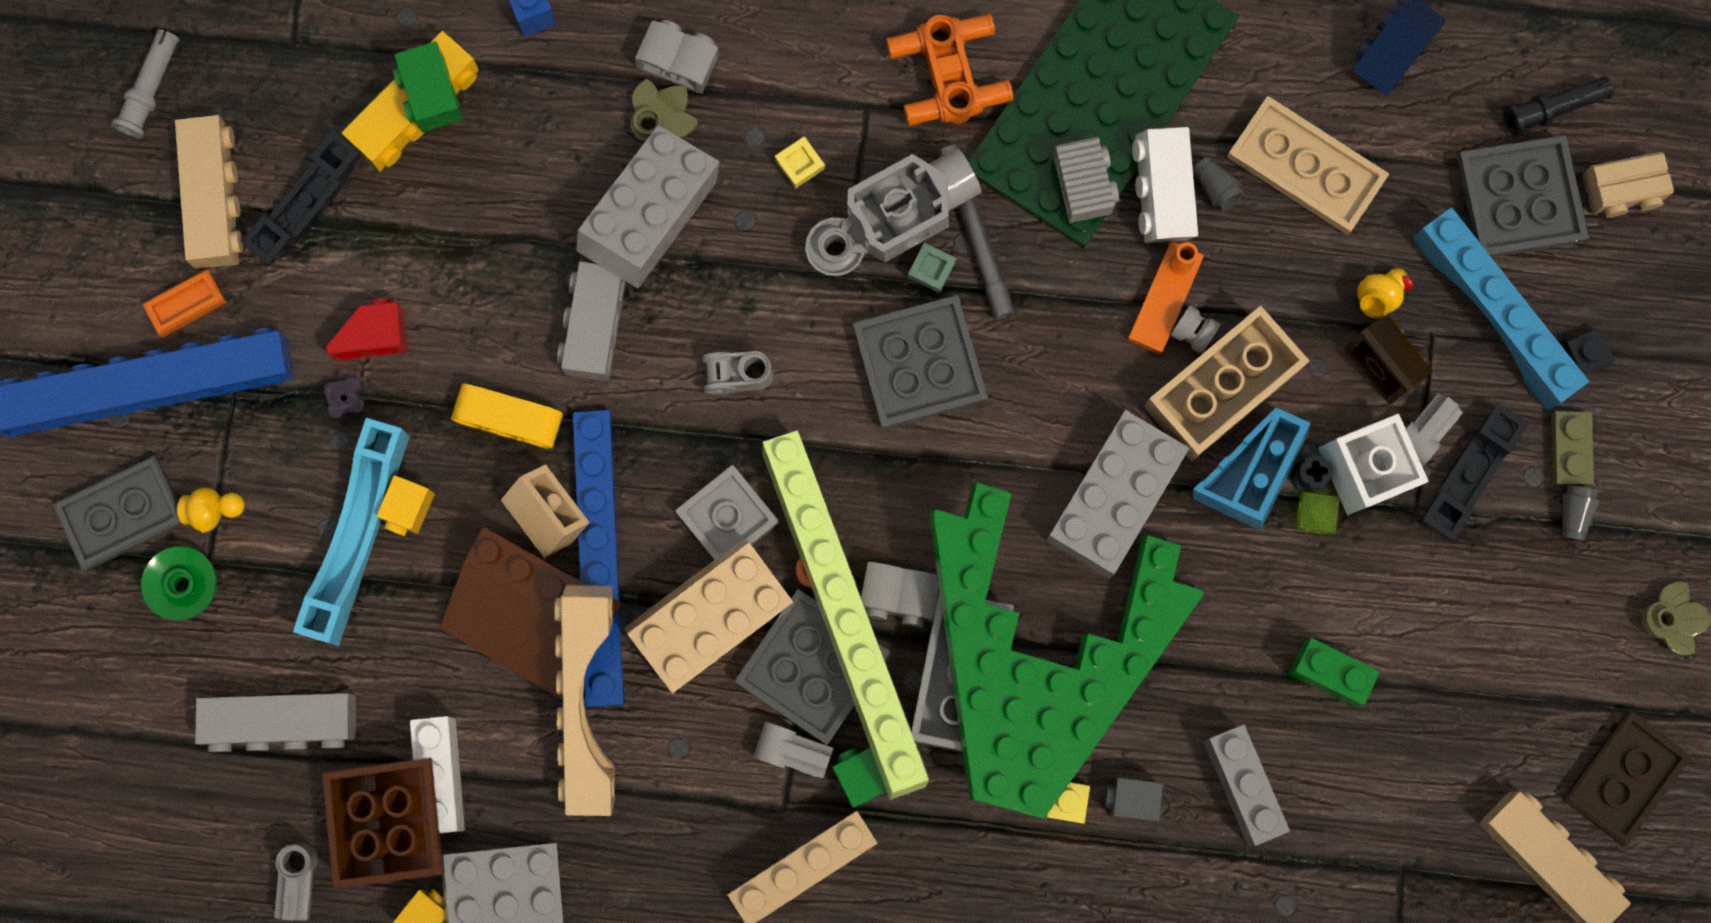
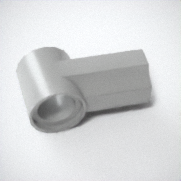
M1437 393L1414 422L1411 421L1405 426L1422 467L1436 453L1441 445L1439 443L1440 440L1463 413L1456 402L1440 393Z
M768 722L764 723L753 758L781 768L787 766L814 777L824 778L833 751L832 747L797 736V732Z
M299 842L283 848L277 855L278 883L274 918L292 921L310 919L314 869L318 863V853L308 843ZM293 851H299L305 858V866L301 871L295 870L290 865L289 858Z

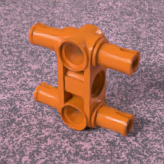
M991 13L964 20H959L958 17L955 18L954 16L936 15L927 23L916 27L914 32L886 38L890 60L920 52L922 55H925L935 91L934 98L904 105L908 127L937 119L944 123L962 124L972 116L983 112V108L1013 101V92L1009 80L981 87L974 84L965 53V41L994 35L995 27ZM937 31H942L949 36V39L939 42L933 39L931 35ZM959 97L964 99L968 105L962 109H957L951 106L949 101Z

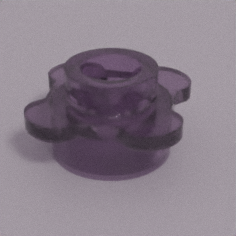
M348 378L346 381L330 382L324 387V394L330 405L328 413L332 417L339 418L343 413L351 411L359 413L363 410L364 402L359 397L360 383L358 380ZM347 395V399L342 401L341 396Z

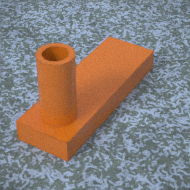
M1173 241L1169 243L1128 337V342L1158 355L1162 354L1204 257L1203 254L1198 253V249L1194 244L1189 242L1177 244Z

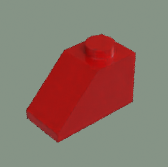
M387 298L375 299L370 301V305L360 306L326 346L327 354L334 361L408 353L404 310L397 302Z

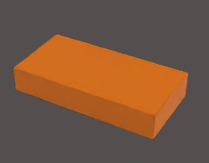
M206 269L142 305L158 335L163 338L226 304L227 301L211 272Z

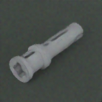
M158 29L156 31V36L134 87L124 93L123 99L125 103L118 119H113L111 126L119 132L134 138H143L144 131L142 128L148 114L156 108L155 93L174 49L179 43L177 36L170 32H166L164 35V30Z

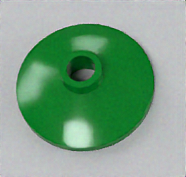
M185 546L170 547L156 554L146 565L141 579V591L147 606L158 616L172 621L188 620L201 614L212 602L217 588V576L210 560L201 552ZM186 578L189 586L185 591L180 592L177 587L178 582Z

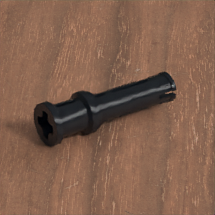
M1602 76L1594 81L1548 97L1538 94L1533 96L1531 101L1518 106L1514 104L1507 105L1503 109L1505 126L1513 136H1519L1524 133L1525 129L1536 125L1547 126L1556 116L1612 98L1614 95L1613 84L1609 83L1604 86L1610 79L1607 76Z

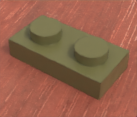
M1553 412L1551 414L1553 486L1573 485L1590 487L1594 485L1592 412Z

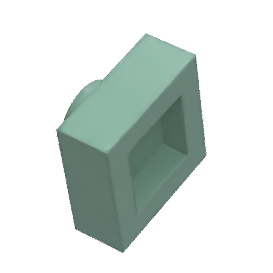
M924 242L908 273V278L940 293L957 258Z

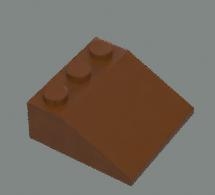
M432 758L322 773L333 889L444 874Z

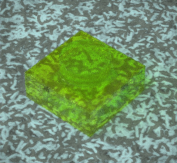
M1307 492L1301 493L1296 530L1327 535L1336 534L1340 497Z

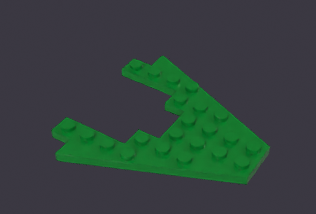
M974 483L971 487L964 518L936 509L930 510L929 514L969 799L1044 819L1203 597L1204 590L1173 581L1181 545L1149 535L1142 536L1117 642L1092 634H1083L1075 669L1012 651L1011 646L1020 613L985 603L1012 493L980 483Z

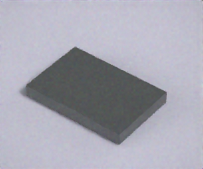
M152 456L52 504L83 571H88L184 525L180 522L177 514L178 500L159 458L156 456Z

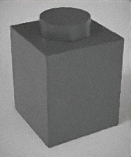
M1113 778V785L1106 786L1104 807L1110 808L1109 816L1159 822L1163 783Z

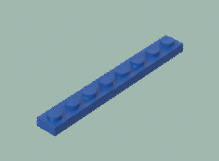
M610 410L573 412L577 506L590 522L578 535L580 579L591 586H612V597L620 601ZM620 606L613 617L609 635L596 649L587 666L585 673V700L587 708L625 705Z

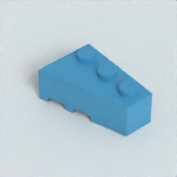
M1276 407L1228 457H1225L1218 464V467L1203 482L1201 481L1193 489V500L1255 529L1261 530L1308 435L1310 422Z

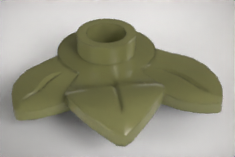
M645 79L634 90L632 103L635 112L631 117L630 126L637 139L645 142L658 125L681 139L695 130L698 120L684 113L688 103V92L685 85L670 86L658 91L650 80ZM651 120L655 122V127L651 130H645L642 127L645 121Z
M1680 581L1668 584L1660 590L1657 602L1650 604L1643 612L1641 623L1646 633L1655 638L1663 639L1671 652L1686 656L1695 654L1693 636L1702 634L1709 628L1711 615L1703 605L1697 602H1690L1689 584Z

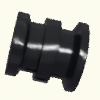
M1313 455L1301 460L1292 470L1291 479L1293 485L1303 494H1317L1332 479L1333 467L1329 461L1319 455ZM1311 467L1314 473L1320 474V477L1315 481L1313 476L1306 475V471Z

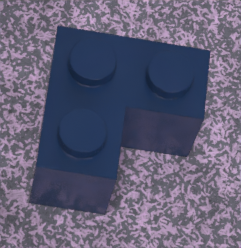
M1407 0L1405 4L1398 1L1377 25L1376 28L1381 33L1373 42L1368 38L1355 54L1360 60L1353 68V71L1387 96L1447 20L1421 0Z

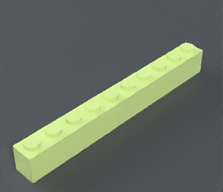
M797 430L764 441L762 455L889 799L891 800L926 787L929 781L799 432Z

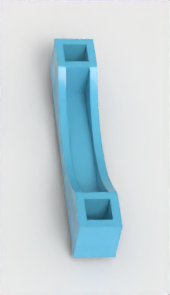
M369 418L365 419L354 451L349 485L337 528L324 561L305 595L293 630L294 633L339 647L381 523L377 513L393 476H397L410 435L402 428Z

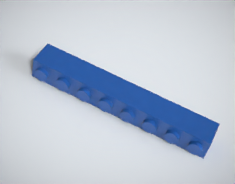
M262 328L253 331V336L239 338L237 335H227L217 338V343L203 345L200 342H192L181 345V350L167 353L166 350L161 349L145 352L143 358L131 360L129 357H116L107 361L108 365L94 367L92 364H81L73 366L71 372L58 374L55 371L41 372L35 374V379L22 382L21 379L0 381V436L8 438L293 381L295 378L288 338L279 330L275 331L274 328Z

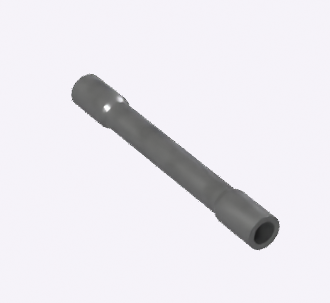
M950 145L938 151L939 158L956 148L959 149L958 145ZM972 198L959 205L958 208L985 284V292L994 319L1001 320L1014 315L1016 312L1007 286L1002 280L975 199Z

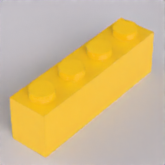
M441 31L431 42L437 41L444 55L454 90L457 94L461 89L466 90L473 84L479 69L474 58L445 32ZM395 79L341 133L379 172L385 166H392L400 158L401 150L410 141H416L424 134L416 122H409L403 106V102L408 101V96L405 88L399 90Z

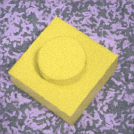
M805 136L775 155V161L795 189L825 169V164Z
M1069 783L1046 817L1084 824L1090 786Z

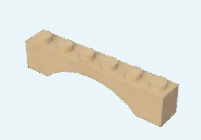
M566 585L561 598H556L555 620L562 621V635L556 636V658H562L563 671H558L556 678L557 694H563V707H558L557 729L564 730V743H559L558 766H564L565 779L559 780L558 798L559 802H565V815L611 816L615 803V766L602 752L592 735L585 713L583 692L587 666L596 649L609 635L613 623L612 586Z

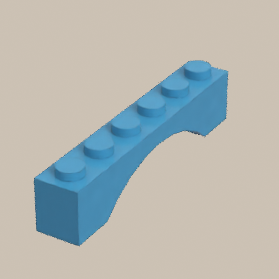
M1452 207L1425 226L1412 239L1433 267L1455 283L1488 318L1511 352L1525 384L1547 411L1565 401L1590 382Z

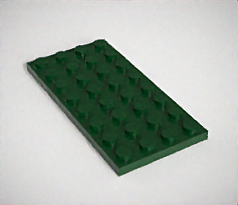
M1079 0L1014 94L1013 101L1008 103L969 160L977 180L1085 249L1106 215L1069 223L1053 158L1055 146L1099 137L1101 147L1107 146L1110 155L1111 166L1106 168L1109 181L1114 180L1116 182L1120 196L1138 170V162L1134 161L1132 154L1133 142L1136 140L1135 135L1147 129L1166 128L1238 21L1240 15L1216 0Z

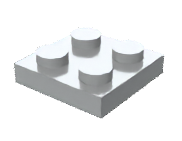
M731 465L675 510L714 560L743 538L753 545L779 524V520L734 465Z

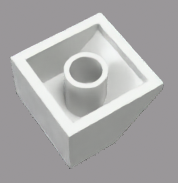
M1399 414L1318 447L1321 456L1332 464V481L1347 515L1429 482Z

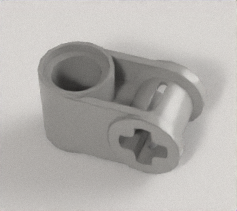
M714 352L702 356V362L706 364L707 385L704 386V393L722 395L740 391L762 390L768 387L773 380L774 372L770 360L761 352ZM760 363L766 367L764 374L757 379L748 377L746 374L749 366Z

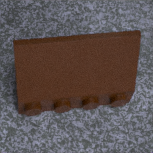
M483 527L465 558L440 629L563 700V694H557L556 691L557 672L563 671L562 658H556V636L562 635V621L555 620L556 598H561L566 585H591L502 534ZM612 597L614 617L621 602Z

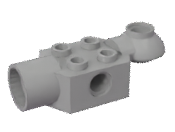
M958 148L929 164L911 154L849 188L847 200L848 218H828L820 221L811 229L806 238L805 246L808 261L817 271L825 275L841 276L855 269L860 264L863 256L868 253L887 262L949 227L948 211L982 193L969 162ZM833 242H840L846 247L844 252L838 256L829 255L826 249Z

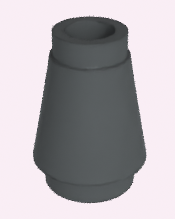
M1210 157L1202 159L1193 168L1194 174L1213 207L1218 206L1221 211L1228 210L1244 195V191L1241 189V182L1212 161Z
M1568 485L1566 494L1562 493V537L1585 541V536L1600 502L1597 499L1598 490Z

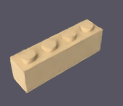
M219 115L175 120L185 260L195 269L239 264L238 253L243 252V243L241 242L243 239L240 231L236 230V218L240 217V203L238 197L234 196L233 183L238 181L236 164L234 161H231L230 148L235 147L233 129Z
M1520 791L1509 792L1478 823L1576 923H1613L1631 904L1622 895L1625 890L1621 884L1609 875L1604 877L1595 867L1597 865L1595 858L1581 847L1577 849L1567 839L1570 836L1568 831L1557 821H1549L1540 812L1542 805L1531 794L1527 792L1522 794Z
M856 811L728 894V897L744 923H756L878 843Z

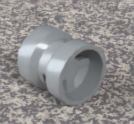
M1189 305L1170 336L1178 341H1187L1191 344L1192 350L1201 355L1221 324L1212 318L1205 319L1200 316L1198 309ZM1197 327L1200 328L1199 332L1195 334L1194 332Z

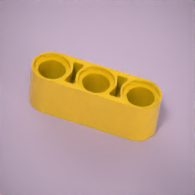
M462 384L451 420L482 431L538 447L552 449L563 413L547 406L470 384Z

